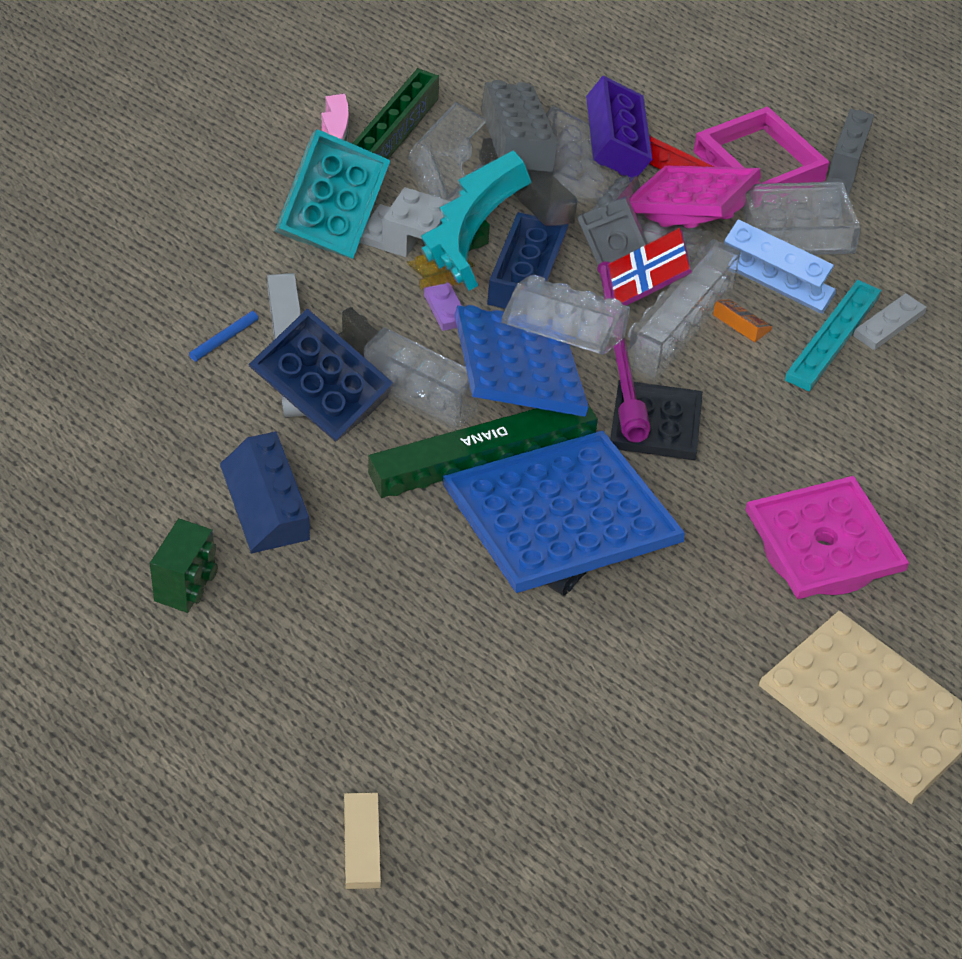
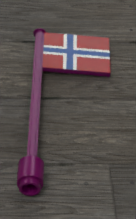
M680 228L612 263L608 261L601 262L597 267V271L601 276L624 403L618 409L621 431L630 442L645 440L651 427L647 407L644 402L637 400L619 309L692 273L683 232Z

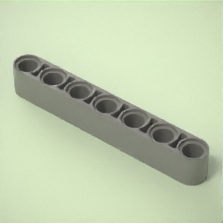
M295 273L267 275L274 340L301 315ZM281 395L284 418L305 416Z

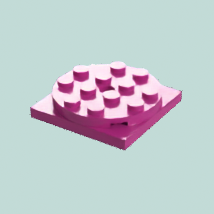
M664 166L633 193L629 200L635 213H643L646 218L658 222L661 227L684 225L685 228H694L699 226V223L732 218L734 213L745 205L747 200L746 192L761 179L760 168Z
M854 476L749 501L746 504L745 510L763 540L764 551L769 563L787 581L797 599L816 594L838 595L850 593L863 588L873 579L907 571L908 560ZM818 541H825L830 545H823Z

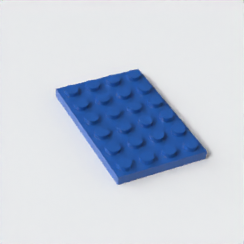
M457 305L455 320L472 397L586 416L589 406L563 325L554 320L540 321L534 320L527 315H520L518 317L508 315L500 310H493L491 312L481 310L474 305H467L466 307Z

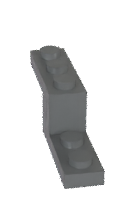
M849 110L833 154L829 176L818 203L816 214L841 220L857 175L862 151L873 123L874 114L866 113L862 110Z

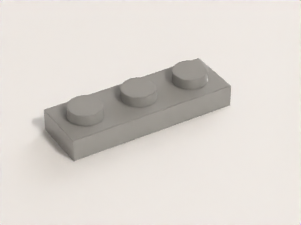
M905 293L857 327L853 336L872 350H876L923 316L927 307Z

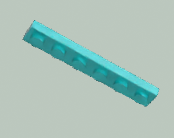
M857 279L786 372L785 381L810 392L852 336L855 329L878 301L882 290Z

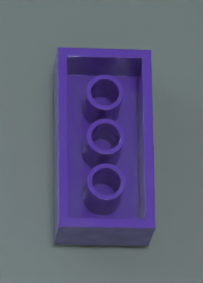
M602 76L586 96L593 160L601 166H607L617 171L622 176L628 175L631 178L637 175L638 177L653 160L644 95Z

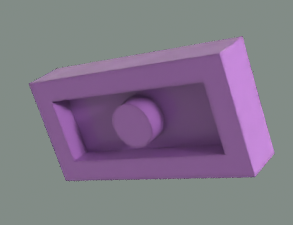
M450 283L424 288V297L442 331L457 328L455 311L457 305H462Z

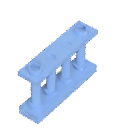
M739 219L724 241L725 244L738 250L729 264L730 270L818 313H824L836 294L835 288L824 284L834 268L833 264Z

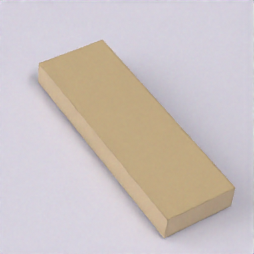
M344 793L346 889L381 888L378 793Z

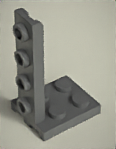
M625 175L614 180V184L608 187L609 190L603 193V197L597 199L598 203L594 208L577 217L598 265L604 261L612 263L648 244L629 200L640 186L637 175L631 178Z

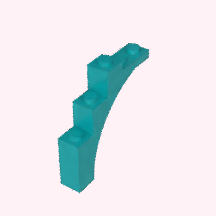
M514 150L459 179L458 181L462 189L459 191L460 197L440 207L444 217L440 219V226L421 235L425 244L421 249L428 262L433 260L439 269L445 266L447 270H451L458 284L463 282L468 291L478 286L467 260L470 244L479 226L506 198L532 183L524 161Z

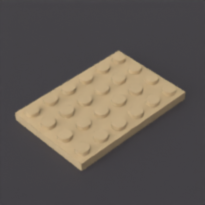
M841 611L834 614L760 679L759 686L911 805L962 756V701Z

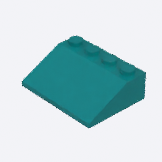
M316 129L311 134L274 232L353 259L390 160Z

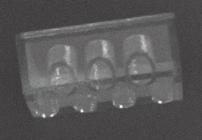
M531 275L517 284L502 316L501 323L604 355L625 338L630 307L623 305L617 299H603L596 297V294L591 291L573 290L567 284H554L545 281L541 276Z

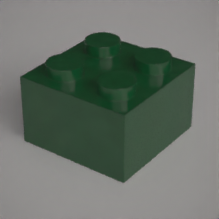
M178 518L150 561L154 602L186 613L189 612L194 603L198 604L204 593V586L207 581H212L215 578L218 564L215 563L216 544L213 541V529Z

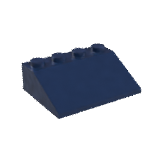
M308 308L249 363L251 369L335 442L367 418L389 396L393 385L389 378Z

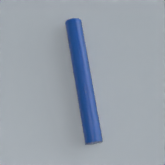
M254 311L249 312L189 352L190 358L195 362L256 322L258 315Z

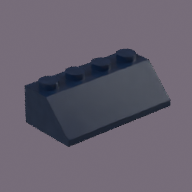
M517 212L489 279L487 305L514 311L542 297L567 233L569 223Z
M277 431L247 437L220 463V467L250 553L310 540L309 515Z

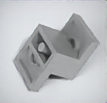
M404 187L391 207L379 204L368 220L359 243L407 257L418 239H422L421 235L441 225L440 219L444 217L440 207L451 201Z

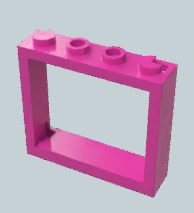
M768 106L696 133L693 152L702 161L714 167L744 168L721 145L762 129L803 165L800 168L762 183L758 181L746 192V202L753 209L823 182L826 179L829 161Z

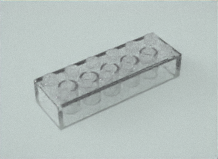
M712 239L706 247L702 246L699 249L696 258L692 262L690 261L692 273L671 283L666 292L662 291L659 294L653 307H648L645 310L642 319L631 326L628 333L630 344L627 348L631 372L653 383L659 379L713 315L715 302L726 300L734 290L741 251L715 239Z

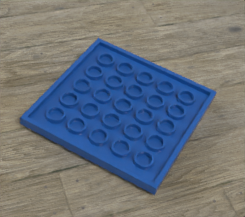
M604 431L443 476V486L516 593L684 542L685 532Z

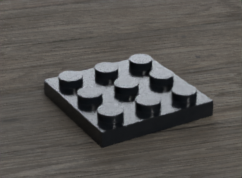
M618 380L610 438L617 449L696 460L703 391L634 382L637 400L644 402L647 407L651 428L645 440L630 442L621 431L618 409L624 403L621 382Z

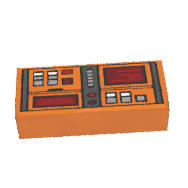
M730 299L715 302L713 316L753 342L758 341L772 330V326Z

